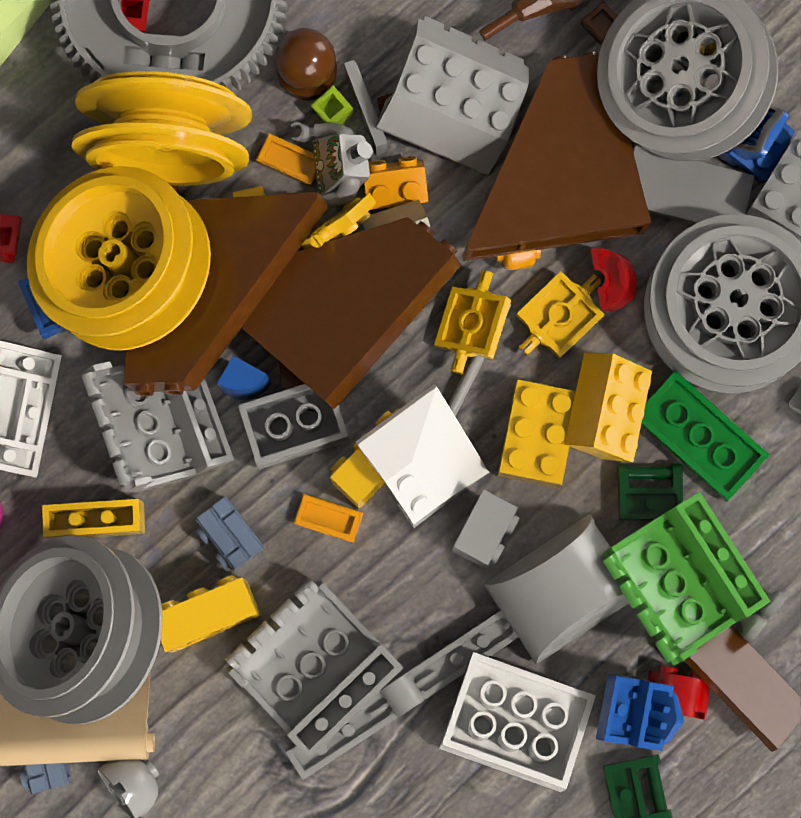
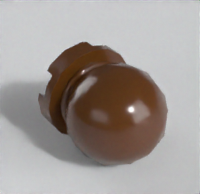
M303 27L290 31L280 41L276 48L274 60L277 76L281 87L292 94L294 98L306 101L318 99L332 84L334 85L337 76L336 55L333 45L326 36L318 30Z

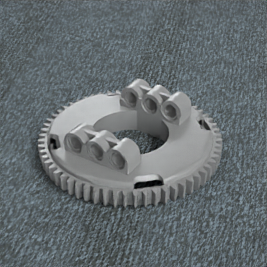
M51 0L54 3L50 4V10L54 14L51 16L54 25H57L55 32L57 36H61L59 42L62 47H66L64 52L67 58L73 57L71 63L74 68L80 66V75L84 77L89 74L87 77L89 84L94 83L99 78L116 73L157 71L194 76L215 82L228 89L234 86L239 91L241 90L239 82L241 79L247 83L251 82L250 75L248 74L250 71L257 75L260 73L256 65L257 63L267 65V59L263 54L273 56L274 51L269 44H279V38L275 34H283V27L279 23L286 22V15L282 12L288 11V4L284 0H217L208 20L194 32L181 37L147 34L139 31L124 16L121 0ZM86 48H89L95 58L104 66V71L91 58Z

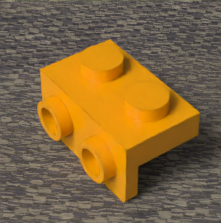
M415 156L399 158V162L386 164L385 160L369 162L370 176L364 183L365 195L370 193L376 201V204L370 210L397 207L419 200L420 203H428L423 160H417Z

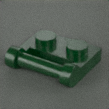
M671 463L670 467H628V464L617 465L619 520H655L683 502V471L681 463ZM629 479H671V488H629Z
M659 754L602 765L613 818H673L671 809H667L658 767L661 764ZM646 768L655 809L652 813L646 812L637 769Z

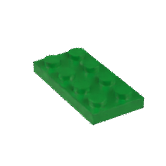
M676 370L645 404L641 426L725 502H728L770 455Z

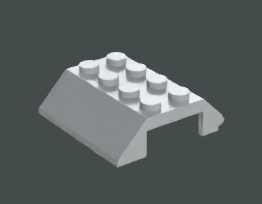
M424 16L422 20L418 18L407 42L411 45L394 91L384 103L376 129L488 175L509 140L529 85V67L524 65V59L506 51L503 55H500L499 48L479 39L473 43L472 36L452 27H449L447 31L444 30V24L427 16Z
M109 361L95 364L83 371L82 379L88 396L94 400L91 404L99 427L104 428L102 435L110 457L115 459V462L112 464L120 485H124L126 491L140 492L192 478L234 460L205 378L196 390L184 391L182 395H169L163 391L154 392L153 396H139L134 393V390L123 384L125 364L112 367Z
M309 578L294 593L299 599L295 604L288 598L270 616L275 621L272 626L264 621L246 638L251 644L248 649L241 643L225 658L230 665L226 670L232 678L255 698L308 759L404 668L321 580L315 584Z

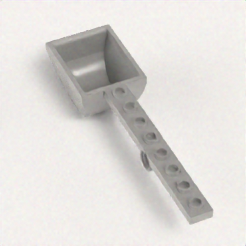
M588 514L483 583L500 611L381 689L310 759L297 746L287 751V756L302 780L466 673L473 652L490 657L519 638L537 665L627 605L629 602L619 588L621 582L619 579L614 580L603 563L605 557L602 553L609 549L610 546L595 525L592 516Z

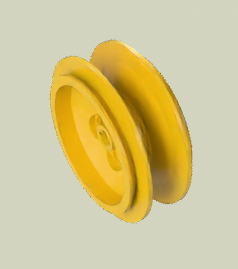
M132 71L99 78L94 83L81 88L76 94L75 105L78 110L90 119L104 124L84 129L72 138L73 151L96 170L115 166H129L154 173L164 179L169 185H202L225 180L233 173L244 169L249 163V153L245 147L221 135L246 127L251 122L252 110L246 102L238 98L231 90L215 82L177 73Z
M107 167L88 173L67 185L52 199L41 214L33 230L28 248L27 274L29 285L37 304L51 320L69 330L80 340L92 346L108 350L135 349L151 344L172 332L193 310L202 295L209 275L210 241L204 222L197 211L164 179L154 173L136 167ZM129 290L127 295L123 297L124 293Z

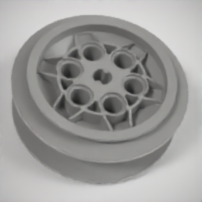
M633 0L614 20L602 43L597 68L598 88L602 103L610 119L632 141L663 158L677 161L705 160L733 149L749 137L762 122L770 108L776 91L778 80L777 53L766 26L744 0ZM683 31H689L687 40L680 44L677 43L678 35ZM711 43H716L717 48L715 52L710 56H704L705 48ZM661 49V58L656 62H651V55L656 50ZM716 74L718 79L715 85L706 88L705 80L707 77ZM663 80L662 89L652 94L653 84ZM685 93H690V101L685 106H679V98Z
M726 214L711 217L690 226L679 234L668 245L654 266L646 285L643 303L644 321L649 339L667 367L673 372L676 370L694 386L708 391L729 394L749 392L767 386L800 363L801 242L789 231L769 220L743 214ZM721 266H731L735 276L726 277L723 275ZM752 274H760L765 280V286L755 285L751 278ZM698 287H708L712 291V298L705 299L701 297ZM760 304L770 305L773 310V316H764L760 311ZM707 316L718 318L721 325L720 329L710 328L706 321ZM738 325L747 326L751 331V337L746 339L741 337L737 332Z
M63 536L48 540L22 557L0 586V694L4 699L24 713L39 717H49L58 722L76 725L100 721L127 704L148 677L158 653L162 634L163 617L160 596L152 576L143 564L124 551L106 547L96 540L82 536Z

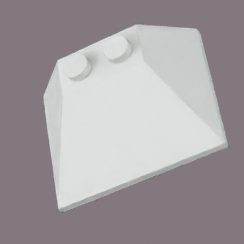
M0 341L1 471L37 478L62 355Z
M435 384L356 441L368 462L382 477L398 501L399 508L413 528L489 473Z

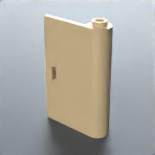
M151 671L141 688L127 704L109 717L89 724H67L49 717H39L24 713L13 707L0 694V766L148 759L149 752H155L154 732H149L147 725Z

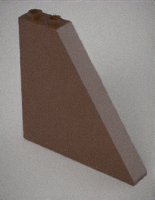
M587 52L582 56L570 58L562 55L549 60L462 254L463 261L644 234L651 224L631 140L615 126L607 114L600 97L597 79L599 54L597 52Z
M318 192L186 200L193 206L204 222L210 241L211 258L206 285L193 310L172 332L151 344L126 350L123 384L134 390V393L139 396H153L154 392L163 391L169 395H182L184 391L196 390L327 211L328 204Z
M409 217L323 243L319 248L311 247L298 251L241 328L335 409L461 266V263L455 256L458 251L445 239L439 242L432 237L435 234L434 231L424 222L420 221L416 224Z

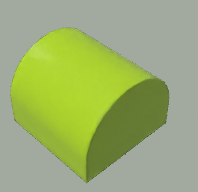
M334 85L310 105L325 123L344 124L354 113V108Z

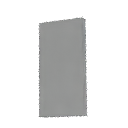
M635 145L633 152L649 213L690 224H696L702 220L720 215L746 214L755 175L700 161L671 160L655 155L643 147Z

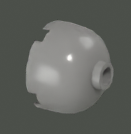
M148 759L144 763L141 760L108 761L98 769V775L105 787L121 803L119 806L129 818H140L154 806L159 791L155 778L159 776V773Z

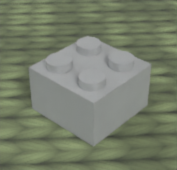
M483 490L451 551L484 569L489 563L495 565L505 547L500 544L501 539L504 535L509 537L520 519L515 515L518 507Z

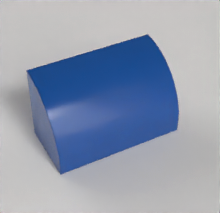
M235 356L231 358L217 382L224 394L239 400L256 398L263 394L271 385L266 373Z

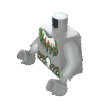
M300 122L292 123L291 127L301 128L302 133L299 137H291V139L305 143L311 137H315L312 145L318 193L328 204L327 209L353 201L359 187L370 176L368 159L372 156L373 150L366 141V138L363 135H354L351 128L340 123L314 124V127Z

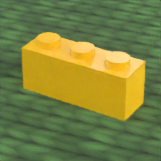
M140 499L42 505L43 537L49 540L63 536L89 538L145 534L144 502Z

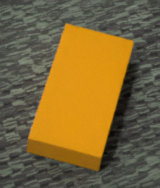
M268 133L256 158V163L312 188L316 180L314 154Z
M303 493L293 524L354 544L363 512Z

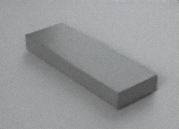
M354 60L345 62L344 73L376 156L385 153L387 150V140L384 132L376 129L379 119L358 65Z

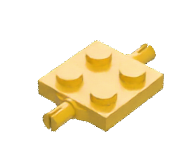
M370 193L361 199H353V201L343 207L342 211L325 221L311 233L301 246L303 249L319 248L323 243L333 241L341 235L346 237L355 231L359 224L371 216L368 211L376 204V201Z
M481 270L476 287L464 289L452 286L434 343L440 349L456 353L450 369L451 372L463 375L467 357L494 358L511 300L507 296L492 294L488 291L492 276L494 275L490 271Z
M560 271L516 314L528 327L531 334L518 346L521 351L524 350L523 353L526 356L541 344L548 347L561 359L604 317L605 314L593 303L590 296L602 284L599 278L590 286L598 276L592 274L580 286L572 282Z

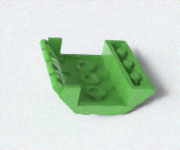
M700 492L602 553L605 557L603 563L614 580L619 579L621 582L619 588L631 607L638 609L639 613L636 615L650 637H656L655 645L666 662L671 661L673 666L698 651L697 648L734 623L749 617L771 602Z

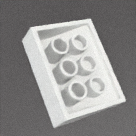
M473 652L439 749L562 792L567 789L596 696Z

